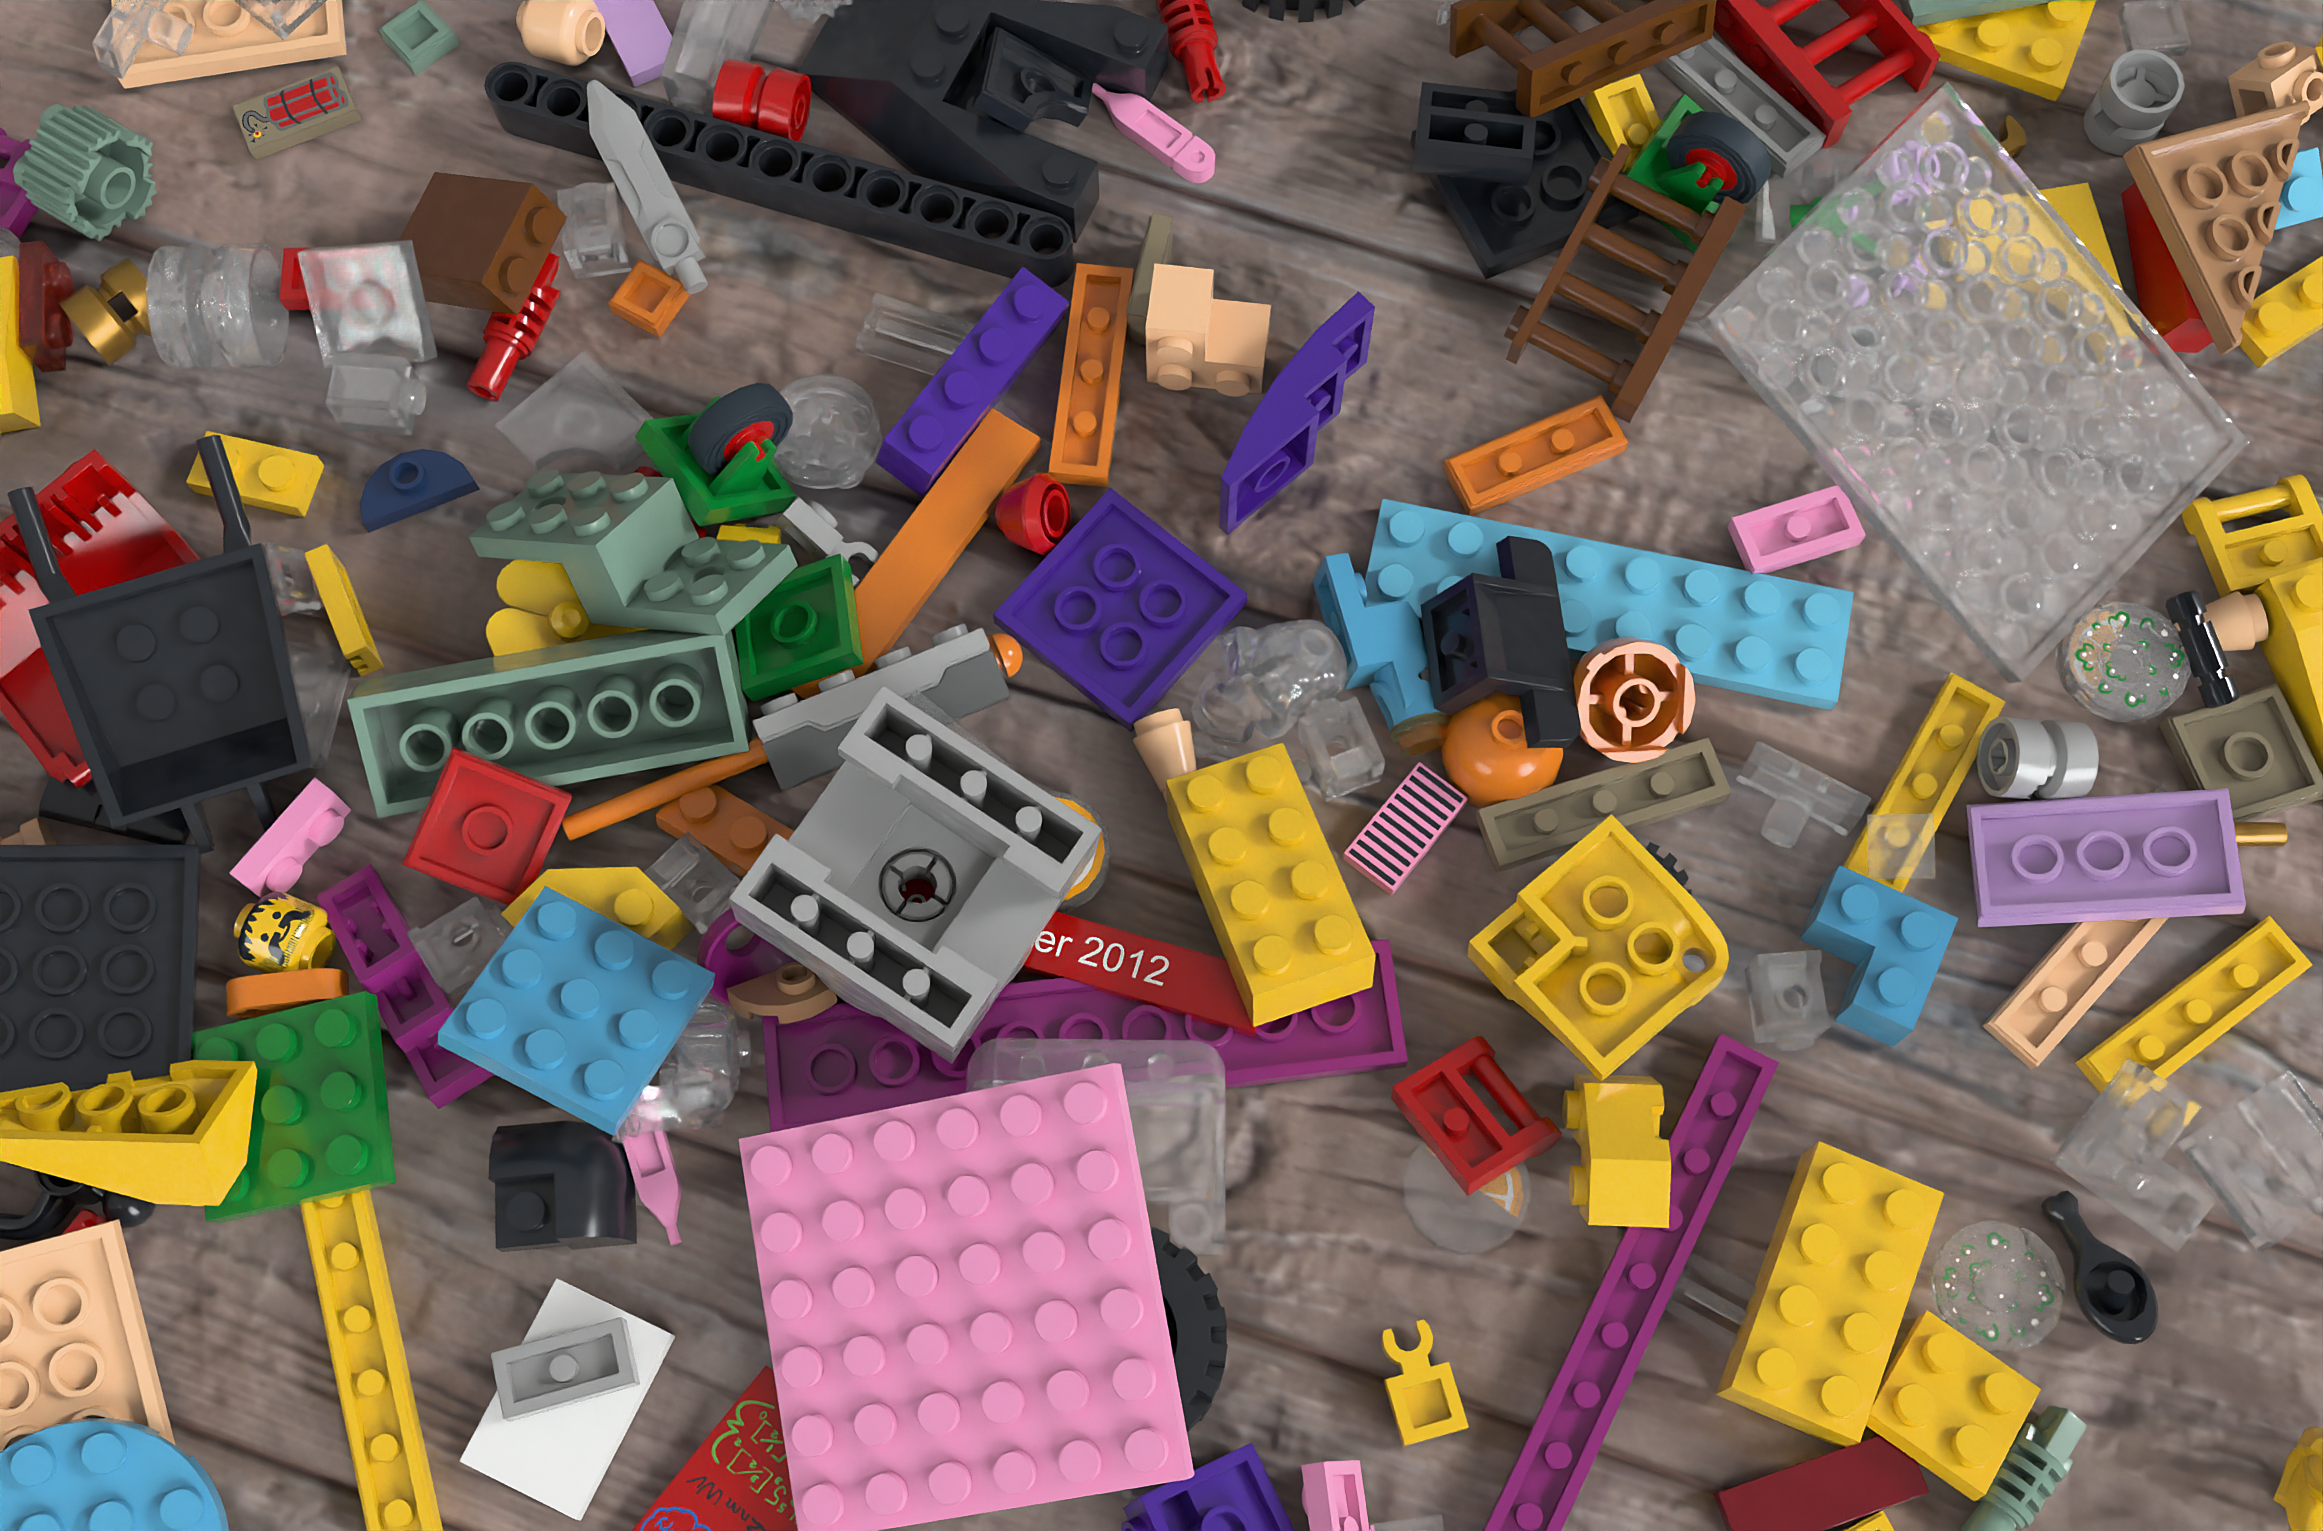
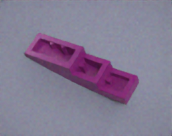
M369 864L316 896L321 908L327 913V920L357 979L368 993L377 995L378 1010L393 1040L405 1052L428 1099L438 1110L492 1077L494 1073L438 1045V1031L457 1006L375 868Z

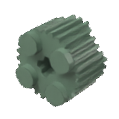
M57 103L45 109L40 118V129L38 128L36 131L37 138L30 140L31 149L25 151L24 156L16 162L13 169L15 183L27 191L26 197L32 200L31 203L85 236L101 241L104 236L109 235L113 226L119 228L121 220H128L129 218L135 220L139 216H145L146 206L152 205L151 197L158 192L155 190V181L151 180L152 174L148 173V170L153 167V163L148 161L152 157L151 147L153 143L114 119L86 105H83L82 108L78 105H73L71 110Z

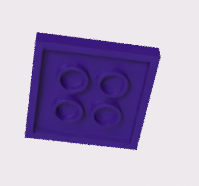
M1110 488L994 612L993 618L994 623L1013 637L1127 730L1132 732L1134 730L1133 724L1144 718L1247 604L1248 594Z

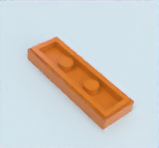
M1599 395L1446 459L1442 469L1466 514L1474 516L1625 452L1628 441L1603 396Z

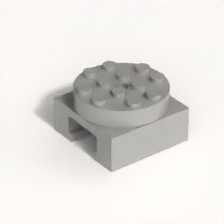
M882 686L839 745L838 755L846 761L788 841L777 833L774 835L732 893L729 900L736 921L816 973L819 979L844 1001L869 1014L884 1018L952 1064L1002 989L1022 968L1031 953L1036 939L1095 854L1102 828L885 686ZM913 879H922L933 886L935 893L934 899L931 897L925 903L913 904L908 902L905 906V899L899 891L906 882Z

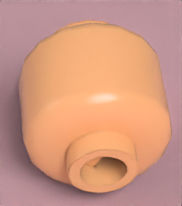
M524 0L517 11V28L521 33L524 46L533 56L570 66H578L587 61L590 56L595 55L601 48L605 35V22L593 0Z

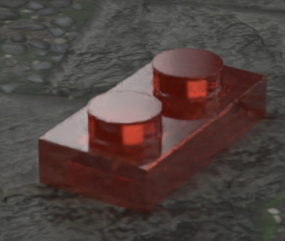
M44 241L19 243V347L43 373L65 371L66 348L72 346L73 331L70 320L59 303L73 292L72 276L67 264L63 261L60 262Z

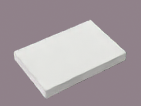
M556 1278L521 1345L622 1317L627 1320L640 1385L514 1421L503 1420L497 1389L460 1462L581 1521L675 1336Z

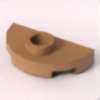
M798 961L785 964L776 971L726 989L730 1007L742 1017L753 1020V1013L761 1016H778L780 1024H789L812 1018L831 1008L837 1002L836 994L819 979L816 973Z

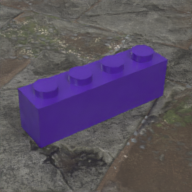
M1022 267L883 439L875 463L923 498L991 408L994 409L1055 332L1070 302L1026 268Z

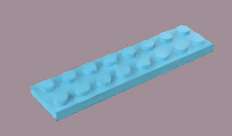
M1382 499L1365 579L1367 604L1365 607L1407 601L1418 616L1420 626L1423 628L1420 605L1471 573L1501 578L1496 543L1507 536L1538 540L1546 544L1552 552L1569 658L1580 660L1584 654L1601 642L1623 636L1651 640L1664 646L1676 655L1680 663L1685 665L1690 672L1693 683L1827 710H1833L1838 703L1854 592L1760 573L1752 574L1750 571Z

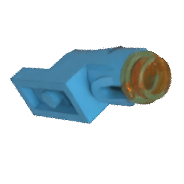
M1342 553L1325 556L1312 583L1344 690L1370 685V690L1386 719L1392 742L1400 745L1404 756H1420L1441 749L1447 739L1446 727L1449 725L1450 719L1448 714L1434 709L1424 632H1422L1418 616L1407 601L1365 607L1367 604L1365 582L1360 573H1354L1349 554Z

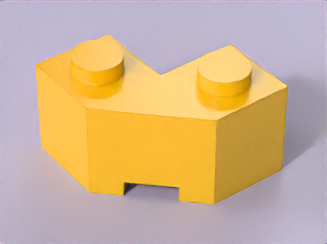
M638 867L547 869L501 913L510 925L515 928L543 888L547 886L668 950L673 949L693 929L683 911Z
M1575 1074L1574 1090L1564 1091L1562 1104L1564 1129H1572V1137L1581 1146V1166L1571 1165L1569 1200L1571 1205L1579 1206V1213L1588 1225L1669 1228L1671 1155L1669 1140L1659 1137L1660 1115H1663L1665 1107L1663 1088L1651 1076L1609 1075L1600 1082L1594 1074Z

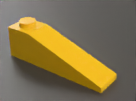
M2323 561L2269 577L2253 593L2261 600L2268 621V637L2266 640L2258 642L2323 775Z
M190 1060L170 1064V1075L134 1081L131 1071L108 1074L107 1083L89 1089L70 1092L69 1087L65 1083L60 1082L0 1092V1161L155 1204L219 1206L247 1163L257 1080L255 1062Z

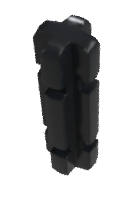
M2189 590L2170 597L2166 601L2165 606L2172 624L2178 622L2181 631L2176 634L2193 677H2199L2202 685L2198 686L2205 706L2208 708H2218L2235 702L2239 699L2240 692L2233 675L2227 676L2224 669L2229 664L2211 620L2206 622L2202 614L2207 612L2201 594L2197 590Z

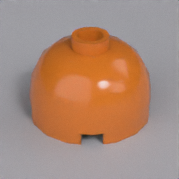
M1624 636L1603 641L1584 654L1572 671L1576 706L1581 725L1579 734L1585 743L1612 760L1638 763L1658 758L1668 750L1665 746L1673 741L1677 733L1679 732L1683 735L1691 723L1696 702L1693 678L1686 666L1680 663L1676 655L1654 641Z
M1498 690L1452 715L1441 739L1442 763L1446 770L1445 776L1448 783L1468 798L1467 803L1479 808H1485L1510 799H1519L1551 787L1563 762V748H1527L1520 697L1507 695Z

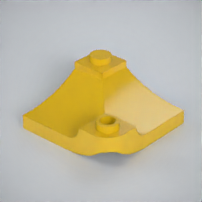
M1612 814L1517 894V900L1513 905L1469 941L1467 954L1472 962L1509 1001L1514 1000L1545 1026L1600 1082L1681 1012L1697 1004L1723 979L1729 964L1727 944L1721 931L1677 880ZM1687 955H1696L1704 961L1705 969L1699 972L1690 971L1684 966L1682 959Z

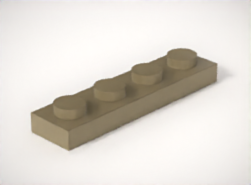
M1707 737L1669 749L1658 758L1638 763L1628 762L1539 790L1536 793L1519 799H1510L1478 809L1475 817L1496 873L1570 850L1611 814L1627 831H1631L1726 801L1732 792L1711 741Z

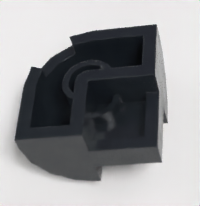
M568 1120L497 1127L492 1137L488 1179L495 1183V1236L497 1250L510 1252L563 1246L576 1250L637 1244L635 1182L626 1152L613 1135L588 1122Z

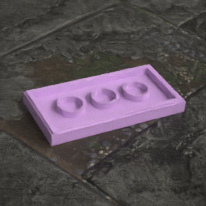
M2228 788L1966 805V822L1977 927L2244 913L2246 901Z

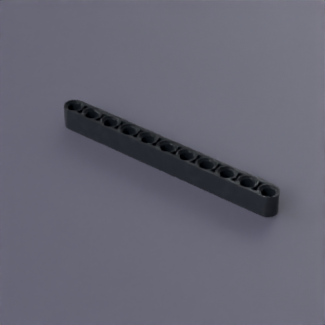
M519 62L502 63L489 72L484 84L485 91L499 124L506 132L520 138L603 161L590 135L587 85L589 82ZM607 88L636 112L671 181L1011 279L1024 267L1052 288L1062 285L1073 273L1074 254L1071 229L1064 219L1054 214ZM680 142V143H678L677 145H674V146H670V147L667 146V145H669L670 143ZM733 157L728 161L719 162L722 158ZM778 172H787L783 176L770 177ZM831 187H841L834 192H823ZM884 202L895 203L892 206L886 208L876 207ZM938 217L949 218L947 221L942 223L930 222L934 218ZM992 232L1004 234L1001 237L995 239H987L983 237L986 234ZM1047 247L1055 248L1058 250L1055 253L1048 255L1040 254L1037 252L1040 249Z

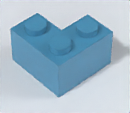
M1839 865L1821 885L1799 937V940L1856 965L1834 1021L1891 1047H1894L1915 1028L1958 918Z

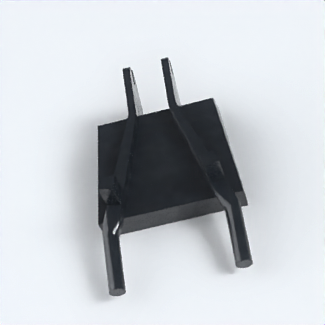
M211 435L198 439L196 445L224 525V553L81 595L76 593L61 572L33 487L19 488L7 493L40 590L50 602L46 605L28 609L112 828L181 808L196 845H199L201 854L214 851L213 847H215L201 801L247 787L262 827L266 832L277 820V816L265 781L312 767L305 718L266 548L261 543L251 545V526L220 435Z

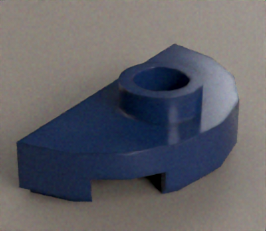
M420 449L400 453L380 465L366 482L360 501L362 525L369 533L480 489L464 464L445 452Z

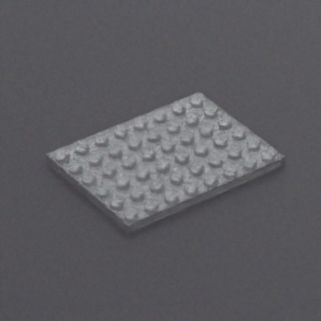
M1948 81L1935 88L1697 321L1712 341L2008 683L2022 682L2249 442Z

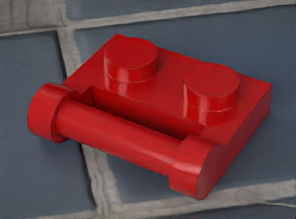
M1477 1036L1468 1040L1392 1086L1391 1093L1393 1102L1467 1196L1527 1158L1537 1157L1545 1153L1558 1142L1562 1135L1561 1131L1549 1117H1540L1493 1059L1495 1050L1483 1036ZM1474 1075L1519 1132L1510 1137L1462 1076Z

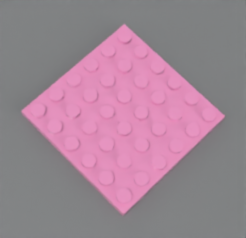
M1110 1063L738 1139L798 1531H878L1186 1480L1195 1476L1121 1063Z

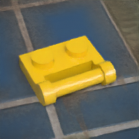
M2301 474L2281 478L2276 483V486L2214 501L2201 497L2186 501L2182 506L2184 526L2191 535L2196 537L2220 598L2235 591L2240 592L2242 595L2253 593L2269 577L2323 561V515L2310 484ZM2281 508L2291 515V518L2226 534L2221 524Z

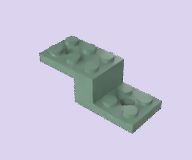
M556 469L541 471L527 480L525 484L526 489L513 500L492 509L486 516L487 521L468 536L478 557L562 563L591 624L725 636L798 566L789 545L761 543L758 540L739 542L716 540L713 537L699 539L673 479L667 477H645L641 473H632L624 476L603 475L598 471H590L583 474L560 473Z

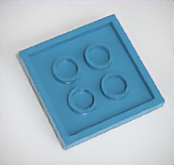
M545 886L438 1031V1045L615 1136L712 989L715 973Z

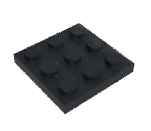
M1580 98L1534 117L1536 118L1534 153L1527 185L1427 174L1486 280L1564 248L1594 194L1585 189L1596 165L1601 157L1612 161L1614 156L1598 133ZM1416 130L1412 131L1410 144L1413 150ZM1609 195L1594 223L1610 229L1638 217L1640 210Z

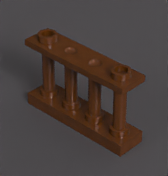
M1461 0L1451 4L1449 53L1458 58L1487 45L1518 71L1516 109L1526 117H1537L1712 39L1717 0H1641L1645 5L1627 13L1610 0ZM1579 6L1601 24L1580 33L1557 14ZM1529 26H1534L1555 44L1533 53L1511 34Z
M1621 143L1612 161L1603 157L1599 160L1585 189L1594 194L1530 310L1522 305L1518 307L1507 327L1504 337L1512 340L1506 360L1517 364L1527 344L1530 343L1610 384L1608 391L1618 395L1610 411L1614 416L1630 423L1747 206L1726 196L1717 214L1705 210L1702 215L1622 174L1632 148ZM1609 195L1690 235L1689 242L1699 246L1690 263L1688 264L1678 259L1677 263L1674 264L1594 223ZM1582 244L1663 284L1662 291L1671 295L1663 313L1661 314L1651 309L1648 314L1568 273L1567 271ZM1555 293L1636 334L1635 341L1645 345L1636 363L1634 364L1624 359L1621 364L1540 322Z

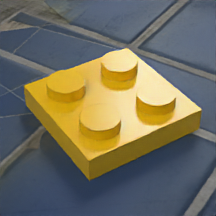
M1926 1310L1914 1322L1881 1380L1866 1426L1975 1502L1986 1495L2041 1388Z

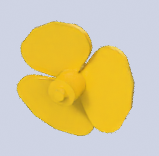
M514 560L501 570L496 582L499 598L505 605L511 608L499 610L489 619L486 626V639L495 657L647 629L591 624L562 563Z

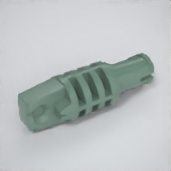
M2048 1406L2033 1425L2025 1422L2020 1428L1986 1495L1977 1500V1506L1959 1531H2013L2014 1529L2022 1531L2023 1528H2029L2034 1521L2036 1512L2041 1511L2045 1505L2046 1498L2051 1497L2056 1490L2055 1485L2061 1482L2073 1463L2069 1456L2087 1428V1425L2069 1409L2058 1406Z

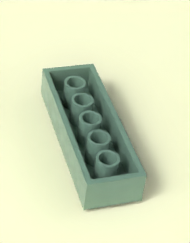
M654 629L641 630L365 679L359 682L347 698L378 818L425 810L452 746L551 786H558L747 752L750 750L749 743L751 742L753 732L745 693L741 687L740 669L731 630L725 636Z

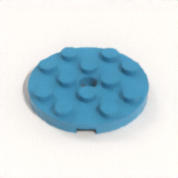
M113 1418L71 1420L39 1430L0 1452V1531H229L221 1497L203 1466L193 1456L188 1457L173 1443L158 1435L159 1431L145 1425Z

